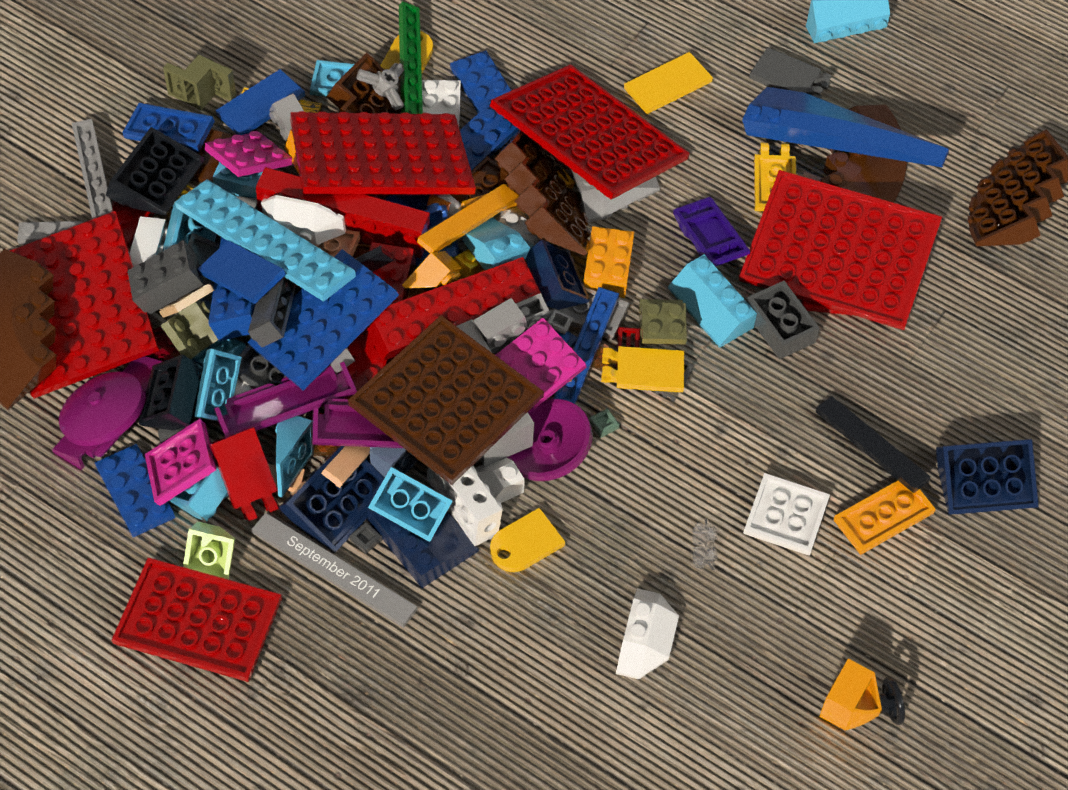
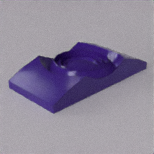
M711 196L673 209V214L684 236L692 241L699 257L705 254L715 267L750 254L749 248Z

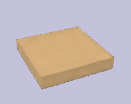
M206 284L160 309L159 312L163 318L178 313L214 290L211 284Z

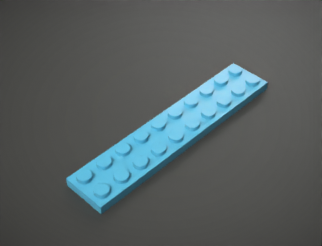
M208 179L175 201L178 210L227 241L229 240L283 268L286 273L285 278L323 302L356 277L355 270Z

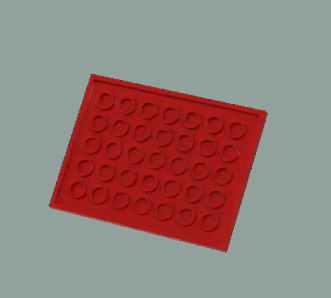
M571 64L496 97L490 103V107L498 114L506 118L529 138L541 145L542 148L554 155L559 161L563 162L573 172L580 175L590 185L594 186L611 200L686 161L690 154Z
M290 112V122L303 194L475 195L476 186L455 114Z
M779 170L750 246V254L747 255L741 270L739 281L765 289L785 281L798 299L905 330L942 216Z
M116 211L10 250L13 253L38 262L54 275L53 290L47 296L55 301L54 316L48 322L55 327V342L49 349L56 354V369L30 391L34 399L160 351L147 312L144 313L132 299L128 270L132 269L134 265Z

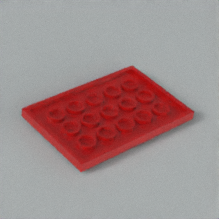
M147 558L112 637V643L249 682L281 603L282 595Z

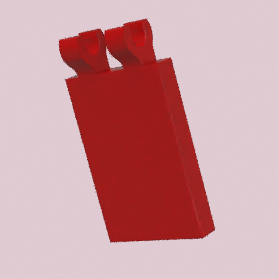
M253 426L209 443L232 506L235 509L241 507L245 520L252 521L257 518L251 502L262 498L266 511L273 512L278 509V505L272 496V493L278 490Z

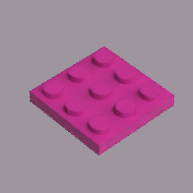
M252 131L244 135H233L225 139H215L205 143V151L237 177L263 172L265 167L277 169L292 165V157L258 131Z
M544 318L540 319L496 354L498 358L544 391V397L533 406L534 409L587 368L586 363Z
M201 419L193 422L145 454L154 502L159 506L216 471L206 424Z

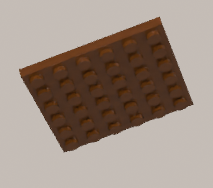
M441 315L348 400V405L440 477L453 485L544 397V391Z

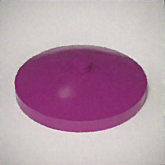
M110 372L94 377L77 388L64 403L59 415L60 430L75 445L95 446L108 442L125 432L137 420L145 404L144 388L135 376L125 372Z
M548 399L534 409L532 407L528 414L534 422L533 446L506 458L514 461L524 478L534 481H549L563 477L576 469L586 458L593 439L591 424L580 407L566 400Z

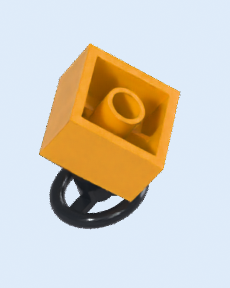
M848 658L825 699L819 717L845 731L861 726L883 713H888L893 723L901 725L905 720V705L897 682L892 677H886L882 683V693L879 694L875 672Z

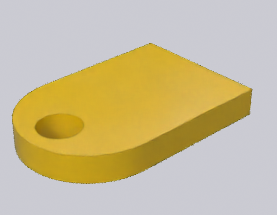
M420 31V38L422 40L421 70L423 73L433 54V42L429 35ZM399 35L393 41L380 65L384 70L390 69L394 63H400Z
M538 508L498 531L491 540L490 554L493 562L499 568L509 572H519L564 547L565 541L542 510ZM500 551H507L510 553V556L502 559L497 554Z

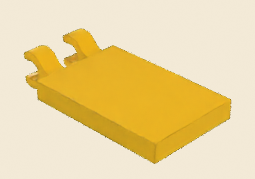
M760 143L759 154L754 155V211H764L779 170L796 174V156H790L789 144L781 143L779 155H769V143Z
M618 346L617 352L612 348H603L602 363L617 364V370L609 366H603L601 382H617V388L683 393L684 351Z

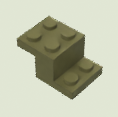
M198 55L185 70L168 62L163 67L168 95L201 111L215 95L228 101L237 97L233 70L214 62L210 58Z
M211 293L179 311L160 325L179 353L189 359L194 358L202 350L218 341V338L208 324L212 301Z
M640 299L639 326L642 343L686 344V303H683V300Z

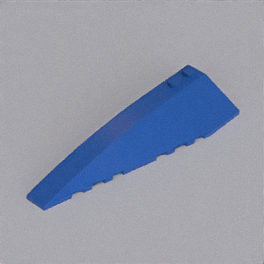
M766 87L749 104L742 119L746 135L881 158L943 167L949 153V149L798 91Z

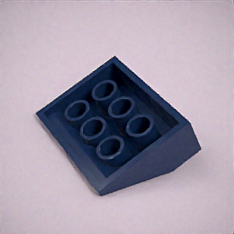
M1032 439L936 447L938 473L948 515L1039 507Z
M337 446L278 507L296 526L333 553L368 518L367 508L384 480V477L366 459L340 488L321 474L345 446Z
M367 508L370 525L382 536V540L421 588H424L479 552L477 546L472 544L465 532L448 512H446L431 541L428 542Z

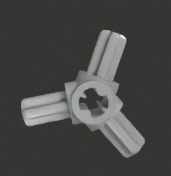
M394 63L390 69H386L383 72L378 71L376 74L359 69L356 77L357 80L372 84L374 91L378 95L387 96L394 110H399L404 106L397 93L399 88L397 85L398 77L404 71L401 63Z

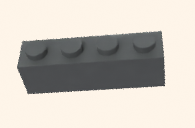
M285 277L255 305L248 333L261 347L284 337L297 286Z

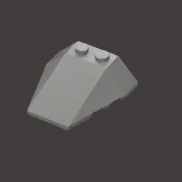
M566 165L568 174L574 175L581 195L580 207L582 212L586 213L588 222L607 219L617 210L628 208V205L636 200L639 202L660 191V186L655 176L611 200Z

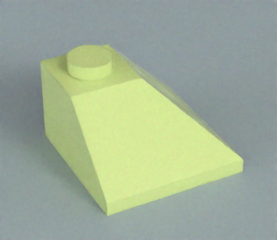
M196 522L188 531L183 567L229 580L235 538L220 526Z

